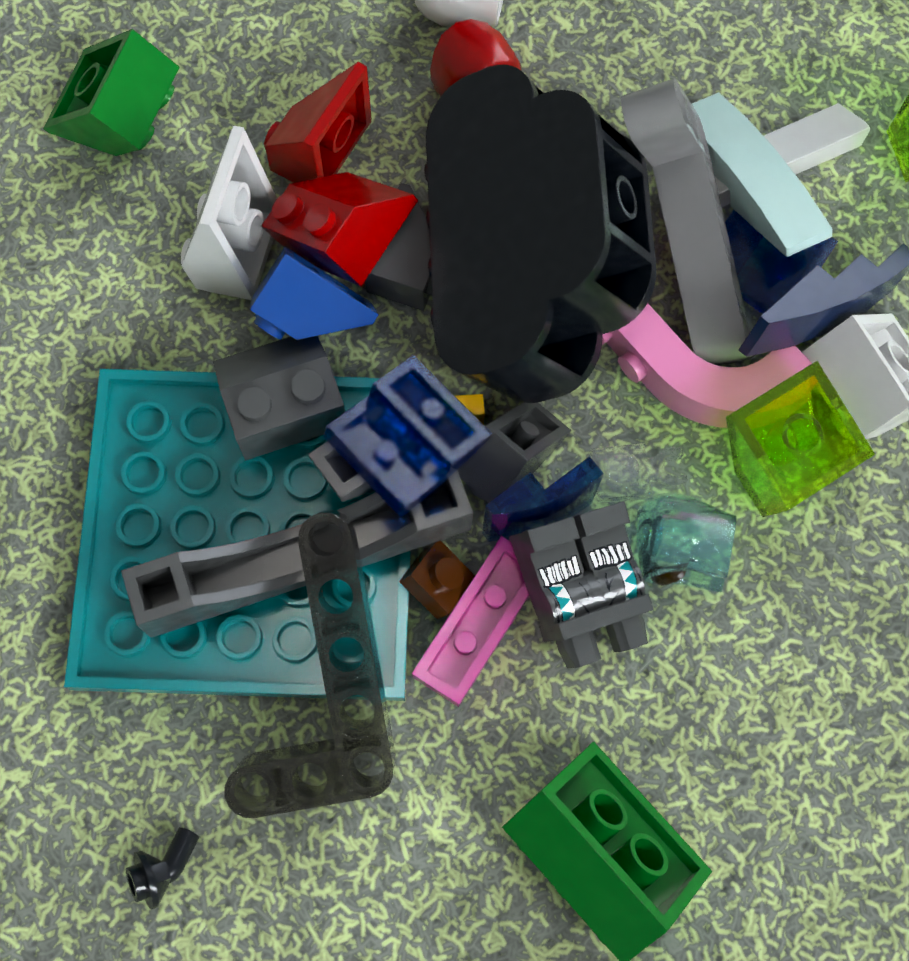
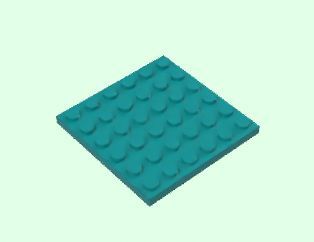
M100 369L64 687L69 690L405 701L409 591L399 581L411 566V551L152 638L136 625L121 570L176 552L237 543L295 527L349 506L381 490L378 489L342 502L309 458V453L346 428L245 461L234 435L221 395L216 372ZM334 376L344 403L348 427L400 391L403 392L417 411L418 379ZM414 469L403 477L414 474Z

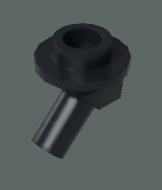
M178 828L162 861L143 851L134 852V865L126 868V876L135 902L145 900L150 909H155L159 906L168 885L178 879L183 872L199 839L197 834L185 828Z

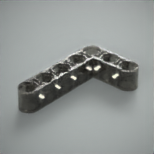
M324 510L310 516L302 524L298 540L334 739L255 752L245 756L228 777L224 790V797L228 807L235 814L244 818H259L372 798L382 794L389 787L393 778L396 752L356 530L352 521L344 513L337 510ZM330 521L340 528L343 535V543L339 550L325 552L315 545L313 530L319 522ZM332 579H340L346 582L353 592L352 604L345 608L330 606L323 596L325 583ZM343 637L353 638L361 644L364 658L355 664L340 662L334 654L333 643ZM353 695L366 697L373 705L374 714L365 720H355L345 712L343 701ZM362 753H372L382 760L385 768L377 775L366 776L356 769L353 762L354 758ZM305 763H314L324 770L327 780L321 785L310 786L300 779L297 772L298 767ZM248 773L262 776L268 784L269 792L262 796L248 793L243 787L242 776Z

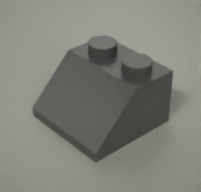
M290 336L213 361L221 395L236 441L245 461L348 427L344 403L327 355L318 336L300 340Z

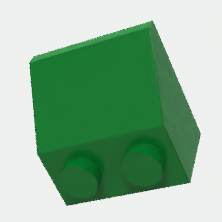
M133 29L85 48L43 129L50 134L114 156L139 151L148 144L154 134L155 128L152 123L158 110L163 108L171 99L175 89L172 82L180 67Z

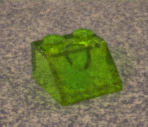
M818 361L813 362L726 416L734 472L762 517L790 510L875 455Z

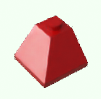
M360 62L355 63L293 105L281 122L276 121L270 127L265 137L264 147L272 172L293 183L337 174L372 122L366 65Z

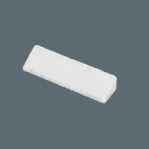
M837 103L768 133L764 137L777 150L796 175L860 147L868 135L870 127L864 120ZM715 177L721 207L730 204V190Z

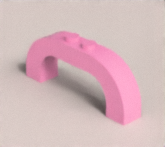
M648 303L642 312L629 324L618 330L602 334V345L607 343L619 356V366L631 381L635 383L641 381L660 402L679 415L708 426L745 428L773 421L787 414L807 399L824 379L823 374L796 346L771 351L761 360L742 367H723L709 363L692 352Z

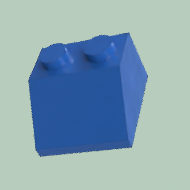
M284 246L252 296L250 310L255 313L254 316L256 317L254 323L268 334L280 340L285 333L296 340L371 325L379 316L370 301L286 246Z

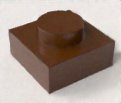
M442 541L426 545L399 582L438 620L450 614L475 575Z

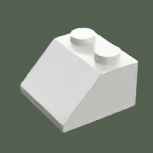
M892 313L852 315L802 351L809 361L823 374L824 379L818 387L823 391H827L838 408L835 411L838 422L846 432L855 435L858 441L877 437L909 420V338Z

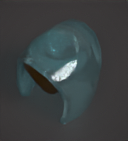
M677 492L658 494L642 502L637 511L636 540L639 566L643 580L661 586L679 584L722 592L725 578H727L737 516L711 506L700 498Z

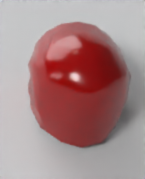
M469 19L456 22L441 34L433 53L430 74L434 89L441 97L455 82L484 68L494 65H510L521 70L522 66L514 51L499 31L491 27L487 22Z

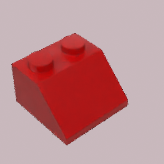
M344 172L289 184L283 194L274 202L271 212L261 227L283 247H288L321 270L362 286L418 202V199L411 193Z

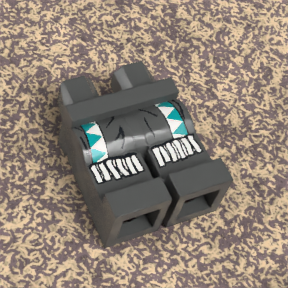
M625 501L509 536L533 608L541 623L539 628L543 641H556L558 651L567 668L582 667L601 659L593 630L605 626L613 652H623L648 644L642 614L654 609L649 594H645L643 576L634 560L624 525L630 523Z

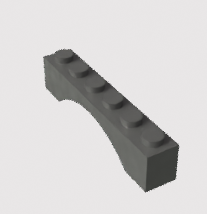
M451 461L400 478L349 506L295 527L237 543L176 552L121 570L136 625L152 638L465 533L472 529L473 511L455 462Z

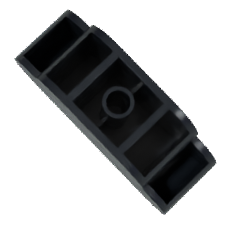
M494 65L467 75L451 85L437 101L428 120L426 130L427 162L424 167V173L428 182L429 209L426 214V220L430 230L431 248L428 268L432 278L433 306L430 317L434 327L437 351L447 366L513 400L522 403H538L564 396L582 385L598 362L602 348V334L618 330L629 324L642 312L651 298L657 273L648 172L645 158L633 142L604 120L584 97L568 90H554L543 93L518 68L510 65Z

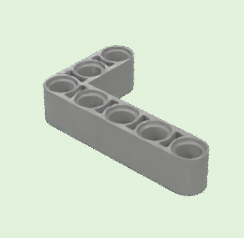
M676 78L621 96V107L629 136L633 144L653 168L693 351L703 360L718 366L753 358L754 355L746 357L739 351V348L749 335L750 329L708 145L700 118Z

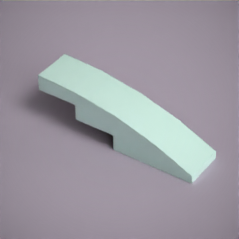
M719 92L692 103L703 126L714 176L729 188L731 207L786 257L832 237L831 225L804 185L777 150L745 115Z

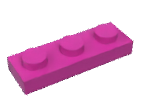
M503 536L500 537L412 672L414 679L458 707L529 598V593L511 541Z

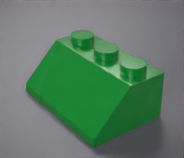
M594 741L502 826L504 831L517 844L518 848L533 862L555 887L559 895L570 904L597 935L598 939L607 946L619 961H630L665 934L712 873V870Z

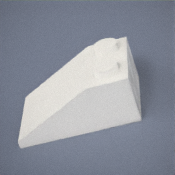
M233 126L212 177L207 194L204 193L199 199L197 206L198 220L192 237L188 238L182 247L181 266L196 289L251 300L259 286L274 238L261 225L271 212L277 197L244 127Z

